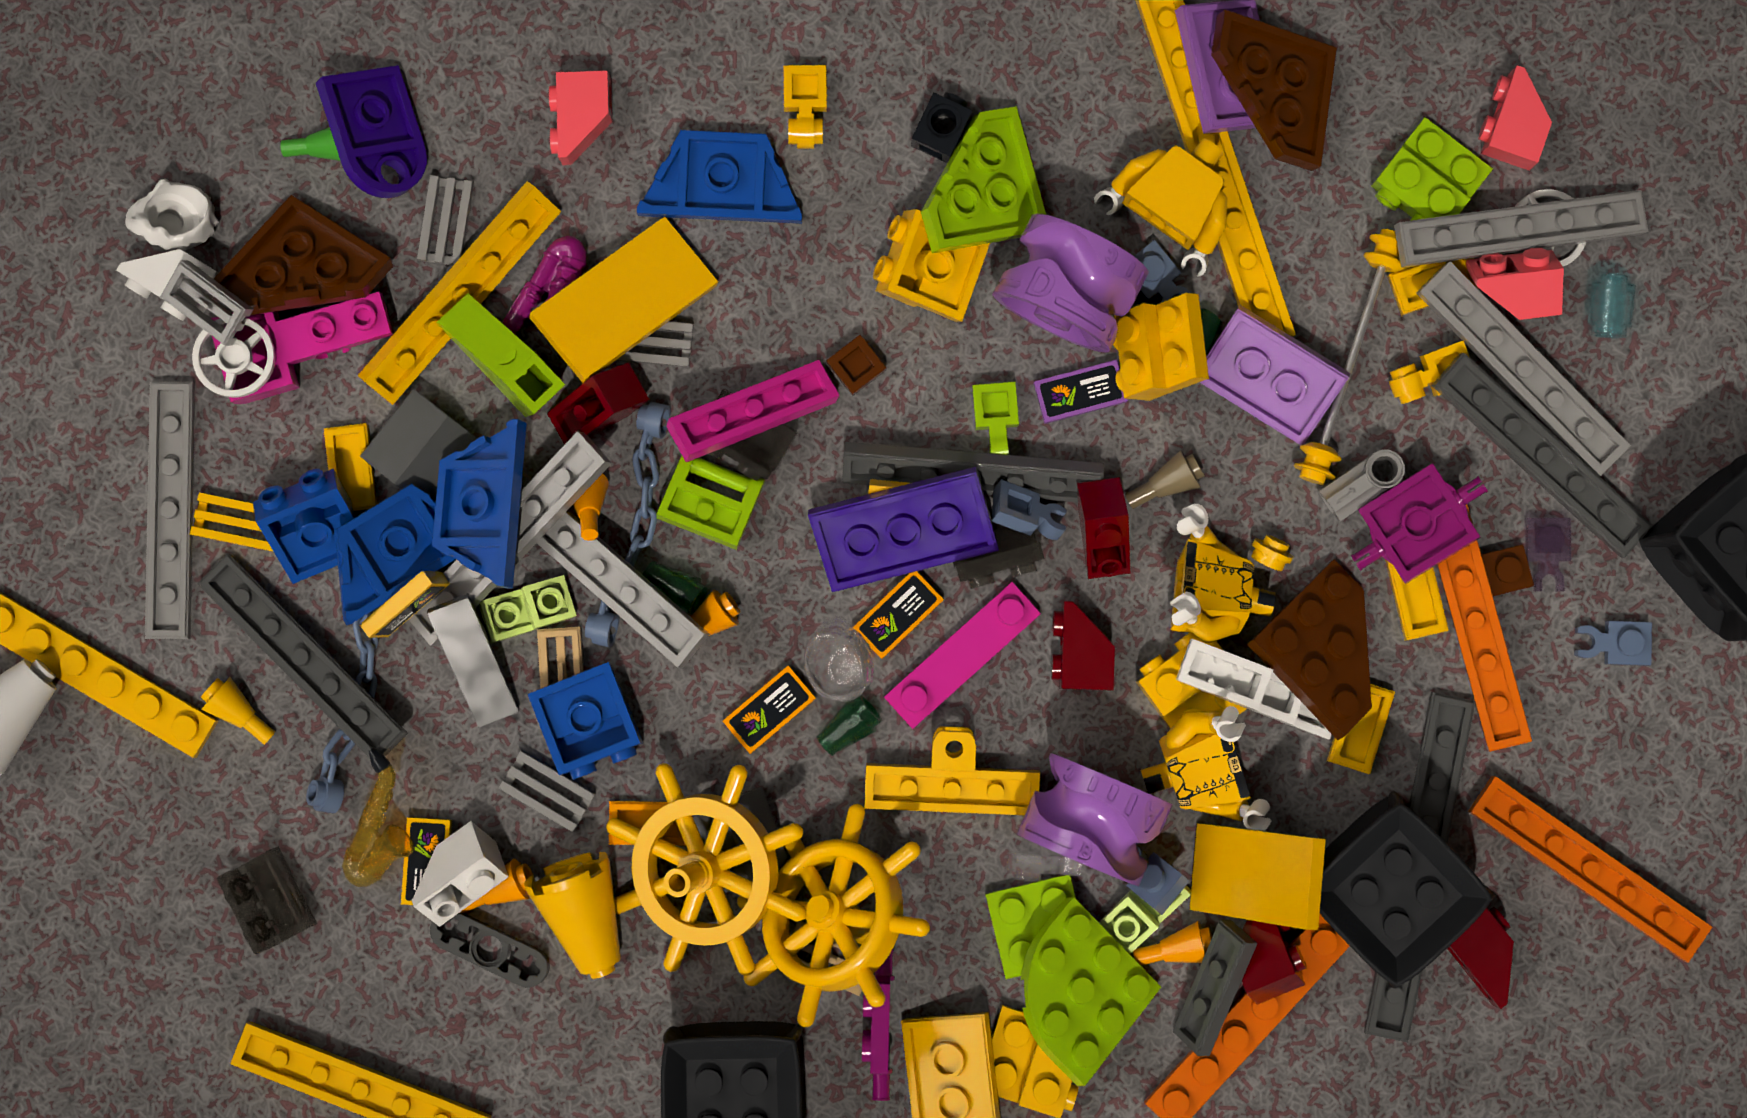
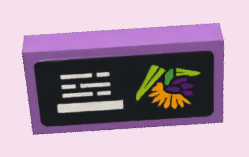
M1117 360L1034 381L1033 384L1044 424L1128 402V399L1124 398L1123 392L1116 383V373L1119 370Z

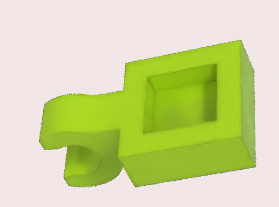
M1016 382L972 385L975 430L988 429L990 454L1009 455L1006 428L1019 426Z

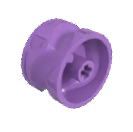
M1032 214L1020 238V242L1027 248L1029 253L1028 263L1003 272L999 280L1000 283L996 286L992 295L1000 304L1019 317L1066 341L1090 350L1103 353L1109 352L1115 342L1118 331L1116 319L1112 315L1122 317L1129 312L1149 273L1148 269L1137 258L1121 247L1085 228L1053 216Z
M1050 753L1051 771L1058 783L1049 791H1034L1016 834L1058 854L1139 887L1147 868V861L1140 856L1137 843H1148L1160 834L1173 804L1083 765Z

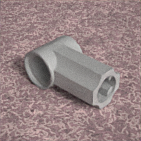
M1379 450L1370 454L1359 464L1319 490L1318 493L1338 522H1341L1389 488L1397 485L1404 476L1405 464L1396 452ZM1377 458L1387 459L1393 466V475L1388 482L1377 480L1372 473V465Z

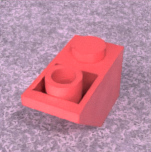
M1517 65L1507 77L1500 76L1492 96V100L1498 102L1494 117L1486 116L1478 140L1485 142L1481 154L1530 170L1539 162L1552 121L1526 69Z
M608 71L556 72V86H549L550 111L557 112V128H550V148L552 154H558L562 165H572L612 123V85Z
M1530 248L1518 254L1503 255L1493 253L1482 255L1477 259L1466 260V268L1476 286L1517 319L1524 320L1562 315L1564 268L1552 249Z

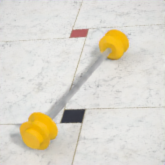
M1381 229L1380 234H1371L1369 238L1376 244L1375 249L1372 252H1365L1363 255L1370 266L1376 268L1377 271L1344 367L1351 374L1385 272H1396L1405 269V267L1401 268L1396 234L1393 230ZM1351 374L1333 401L1320 443L1309 442L1300 445V449L1306 454L1304 462L1295 463L1294 467L1301 470L1299 477L1303 480L1324 485L1326 479L1335 480L1336 478L1329 471L1332 462H1339L1342 458L1334 448L1328 446Z

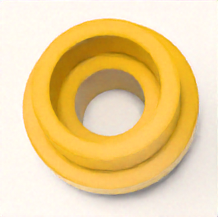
M1266 535L1264 540L1255 538L1252 543L1255 549L1251 557L1274 570L1283 571L1286 563L1291 564L1294 558L1293 555L1287 552L1290 545L1274 536Z

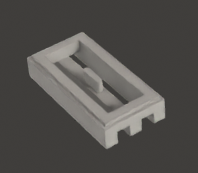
M430 175L417 255L419 261L453 266L463 255L474 189L473 181H458L455 178L447 177V179L439 176ZM439 187L445 188L436 251L435 254H431L429 250ZM455 189L462 190L452 256H445Z
M181 260L160 296L225 346H231L235 343L237 338L234 335L236 331H242L245 325L242 322L244 317H249L254 310L188 260ZM186 275L187 277H189L196 284H198L200 287H202L204 290H206L208 293H210L212 296H214L216 299H218L220 302H222L224 305H226L228 308L234 311L233 314L226 310L224 307H222L220 304H218L216 301H214L211 297H209L207 294H205L191 282H189L187 279H185L184 276ZM178 287L204 308L227 323L225 328L176 292Z
M669 321L656 331L684 333L683 340L647 337L637 344L641 346L682 349V357L626 352L615 361L689 368L694 325Z
M524 751L519 752L516 761L510 767L506 778L499 786L500 790L571 832L575 831L596 795L568 777L559 775L556 770ZM524 763L581 796L583 800L580 805L521 771ZM518 779L574 813L571 819L565 817L513 786L514 780Z

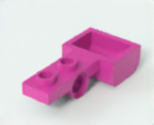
M372 293L366 298L348 300L280 320L278 311L245 317L259 324L269 334L275 348V366L269 380L258 391L248 396L230 398V402L234 404H247L298 389L300 387L293 364L310 359L328 358L327 353L341 349L343 353L351 350V347L392 336L394 333L382 293ZM214 317V318H211V319L215 321V320L220 319V318H219V317ZM244 325L242 331H236L234 336L244 342L257 331ZM212 336L215 349H217L221 342ZM261 338L251 350L253 355L252 362L264 370L267 362V349L264 340ZM222 370V374H223L224 381H225V380H226V372ZM249 370L237 375L233 390L248 387L261 375Z

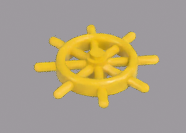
M662 763L656 768V776L668 804L657 810L646 821L642 829L618 818H612L606 824L609 834L634 845L632 878L635 889L614 898L616 914L624 913L642 905L652 921L672 936L663 962L664 968L669 972H675L680 968L688 943L706 946L726 942L739 973L744 976L751 975L755 970V964L742 934L753 928L763 918L768 909L793 921H801L806 916V909L803 905L776 893L778 860L775 849L799 840L803 836V828L797 823H792L768 833L760 820L750 810L738 803L748 775L747 769L742 765H735L730 770L722 796L695 794L684 797L672 767L667 763ZM692 815L714 818L705 845ZM674 822H676L688 851L662 839ZM730 827L737 833L744 844L723 852L721 849ZM657 857L677 865V868L669 870L665 877L659 879ZM751 860L753 882L731 872L730 868ZM723 888L748 899L744 908L737 916H734ZM667 894L673 897H683L687 894L681 911L673 905ZM705 895L708 897L718 923L712 924L697 921Z
M853 804L849 807L841 839L819 841L807 847L799 839L785 845L791 858L778 872L776 893L803 905L806 909L804 919L807 920V923L790 936V919L768 909L762 918L763 940L768 954L755 964V970L751 975L743 977L744 982L748 986H756L776 969H779L788 978L804 985L797 1015V1022L802 1027H810L814 1023L822 991H840L859 984L868 1003L872 1007L882 1006L885 1002V994L873 973L879 969L890 955L899 934L923 937L930 930V925L925 919L903 916L902 890L896 876L898 872L920 855L921 848L919 844L913 841L908 842L886 860L874 851L858 844L865 816V809L860 804ZM853 863L859 864L867 872V875L847 890ZM835 864L829 889H827L818 871ZM804 884L812 896L808 902L795 900ZM875 892V912L860 910L857 905ZM739 896L737 899L738 907L743 909L748 899ZM816 938L810 966L808 967L800 960L797 953ZM835 939L845 961L828 967Z

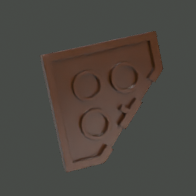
M1228 10L1222 11L1216 18L1211 56L1275 160L1306 170L1314 171L1321 167L1337 47Z
M290 195L215 276L214 280L254 310L251 315L366 298L393 268L390 257Z
M1333 559L1247 645L1269 668L1274 669L1273 673L1326 729L1339 740L1346 736L1370 711L1372 703L1364 590Z

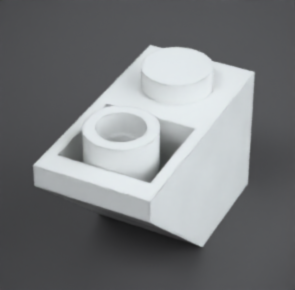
M181 249L120 263L116 270L128 277L125 283L126 287L146 299L151 292L159 297L161 296L181 260L190 261L213 279L219 273ZM186 275L184 276L185 279H187L189 282H191L193 285H195L209 297H211L212 299L214 298L210 293H208L206 290H204L202 287L196 284L189 277H187ZM178 287L176 292L203 313L205 312L206 308ZM164 301L160 307L181 321H184L186 317L167 301Z
M470 821L435 847L412 899L414 908L440 927L506 880L509 876L496 841Z

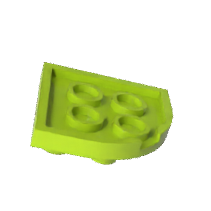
M1074 897L1065 898L1039 930L1027 951L1021 973V980H1024L1026 1007L1022 1009L1028 1028L1044 1053L1077 1086H1086L1161 989V986Z

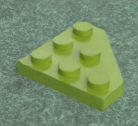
M1017 106L983 111L972 117L921 210L932 253L1021 238L1032 214L1046 215Z

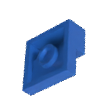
M320 469L309 470L300 477L299 483L282 489L281 486L268 487L261 492L258 500L253 502L256 523L293 584L338 566L335 529L357 516L353 511L351 499L334 469L324 473Z
M610 662L528 694L559 775L570 772L573 780L597 771L595 766L597 761L611 757L613 764L637 755L635 746L643 743L629 704L625 701Z

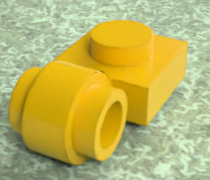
M783 65L784 112H799L797 119H788V144H797V149H814V144H823L822 118H814V113L812 112H827L826 65Z
M1464 340L1419 356L1424 371H1417L1414 363L1391 371L1392 380L1389 381V385L1394 398L1399 397L1401 404L1426 396L1424 387H1427L1428 383L1433 396L1441 395L1431 385L1459 353L1464 352L1469 357Z

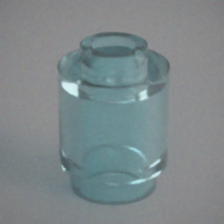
M1608 273L1602 274L1600 281L1592 282L1588 324L1592 326L1591 335L1612 339L1626 338L1627 328L1632 327L1636 285L1627 282L1628 276Z

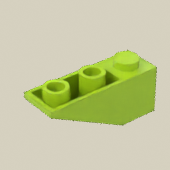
M469 293L436 322L525 417L534 415L565 385L530 347Z

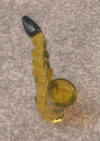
M374 747L369 750V756L373 769L378 773V780L359 820L358 830L350 847H347L342 864L345 878L356 887H367L380 881L383 874L394 861L399 858L409 857L414 851L412 840L401 827L392 824L385 828L382 835L378 832L379 828L386 821L387 816L383 813L387 812L389 801L393 798L392 788L395 786L396 773L389 760Z

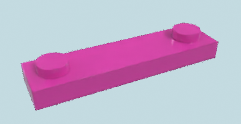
M817 360L668 419L666 427L685 462H689L836 403L839 393L820 360Z
M1011 582L885 695L884 698L912 729L915 728L1041 613L1018 587Z

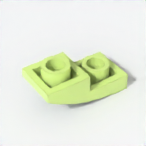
M564 575L482 600L479 604L491 644L577 616Z
M1186 885L1163 915L1130 890L1099 923L1131 954L1159 928L1160 923L1191 895V889Z

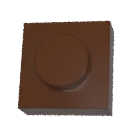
M861 335L857 336L826 360V363L852 396L887 370Z
M1523 544L1482 554L1493 596L1534 586Z

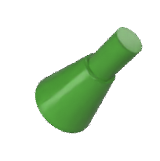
M330 127L312 133L306 138L281 141V153L284 157L310 155L311 157L340 161Z

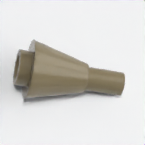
M1180 450L1149 478V482L1126 493L1125 496L1132 509L1157 496L1161 498L1201 488L1198 479L1205 475L1193 453L1185 457Z

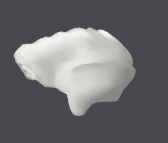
M161 179L147 196L139 199L128 209L125 225L131 232L143 236L151 245H159L165 250L176 248L188 250L206 242L214 234V227L219 221L215 217V207L211 202V197L204 193L201 188Z

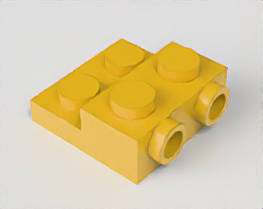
M917 209L904 211L902 216L897 215L890 224L887 237L893 242L888 256H881L874 268L873 279L878 281L875 291L912 307L919 306L952 321L962 322L990 243L932 253L921 211Z
M1184 293L1157 305L1143 303L1131 308L1122 317L1114 315L1118 331L1113 346L1119 352L1120 369L1116 373V383L1123 392L1124 398L1150 401L1209 379L1199 294Z
M1189 632L1174 643L1179 651L1168 659L1164 660L1159 654L1142 666L1139 670L1143 677L1136 681L1170 729L1187 712H1214L1220 709L1224 711L1229 706H1234L1239 714L1246 710L1244 707L1176 680L1190 639L1203 642L1192 632ZM1217 641L1205 643L1223 650Z
M1002 1005L991 1038L998 1097L1016 1102L1021 1107L1061 1118L1063 1110L1072 1111L1079 1086L1072 1084V1080L1039 1047L1028 1028L1023 1011Z

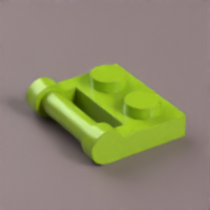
M681 455L656 514L657 519L737 550L766 479L756 475L749 478L701 458L685 462ZM690 473L744 493L742 502L688 482V476Z

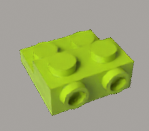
M1424 117L1371 187L1378 191L1375 197L1380 203L1393 211H1396L1399 207L1412 217L1410 221L1457 215L1461 213L1471 200L1470 198L1493 168Z

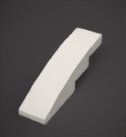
M1190 639L1176 677L1177 681L1324 739L1330 740L1332 734L1273 673L1274 669L1195 639Z

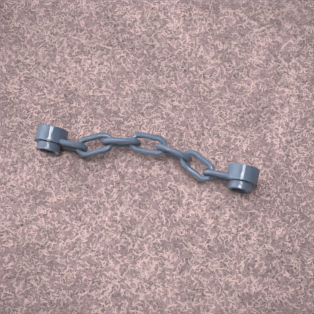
M650 402L649 405L643 404L638 411L636 420L637 429L643 430L639 449L634 452L632 462L637 483L642 488L641 508L635 514L630 533L632 544L625 558L633 567L641 549L651 544L657 524V513L652 508L653 487L659 481V472L655 455L650 448L653 437L663 439L666 435L667 427H661L662 418L668 422L671 408L669 405ZM649 457L653 479L645 477L643 480L639 459L644 461ZM651 515L647 538L644 541L642 535L637 536L641 516L644 519H648ZM601 600L598 614L590 613L585 625V637L590 638L593 644L611 648L615 642L620 618L619 615L611 613V608ZM611 626H613L616 632L609 635Z
M370 612L352 623L356 645L360 650V668L355 680L360 685L361 682L369 683L371 681L369 694L374 698L377 687V677L373 673L374 651L378 646L379 639L372 638V642L365 641L363 643L359 624L362 625V622L371 615ZM341 729L335 733L323 750L324 761L320 778L312 780L307 789V803L313 806L316 811L334 814L339 810L343 801V782L339 779H334L337 765L345 759L355 743ZM341 736H343L345 740L350 741L337 757L334 752L330 751Z

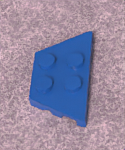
M680 130L671 146V152L660 165L654 176L655 180L643 201L640 200L637 206V215L645 217L665 216L667 218L802 224L803 218L767 134Z
M512 419L506 422L507 428L491 437L483 435L471 442L465 450L455 451L439 460L432 540L434 548L459 560V563L489 578L497 586L507 589H513L527 426L526 422L519 419Z
M413 484L406 486L335 529L342 614L346 625L354 623L383 605L421 571H437L455 560L454 557L448 556L432 546L436 502L427 493Z

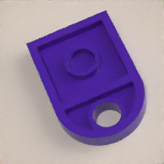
M399 65L322 76L316 82V87L346 175L359 189L375 197L394 198L408 192L420 181L425 172L427 153ZM381 166H390L397 172L399 177L398 184H391L383 178Z

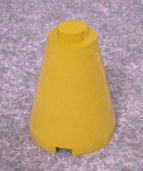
M590 852L579 854L543 868L546 876L537 882L534 875L527 878L524 886L529 897L579 973L583 975L590 974L592 979L601 978L612 973L615 970L614 965L621 959L611 866L607 853L599 852V859L592 860Z

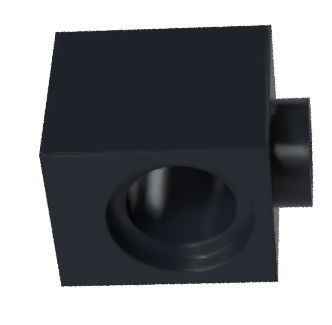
M933 92L911 138V147L948 163L972 119L973 110L966 108L968 103L957 95L945 92L941 96ZM945 116L952 119L956 127L948 134H940L932 128L931 124L936 118Z

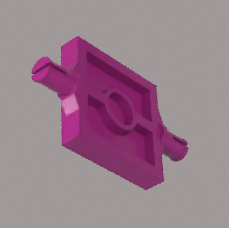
M1432 463L1358 509L1370 528L1373 541L1368 546L1351 555L1354 562L1359 561L1356 563L1359 570L1362 571L1363 568L1383 557L1395 567L1404 583L1407 584L1480 539L1479 533L1469 520L1466 504L1488 492L1485 485H1481L1483 482L1479 476L1455 490V488L1444 481Z
M892 949L890 955L874 975L885 994L884 1004L880 1007H872L863 993V1017H872L871 1030H863L862 1062H871L870 1074H873L872 1100L875 1101L890 1100V1074H892L893 1069L888 1068L890 981L895 980V975H893L894 949Z

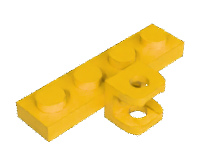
M939 726L935 730L932 739L931 766L866 763L864 809L1025 815L1034 791H1039L1040 771L975 768L976 744L972 730L969 727ZM950 741H958L962 744V747L957 752H950L946 749V745Z

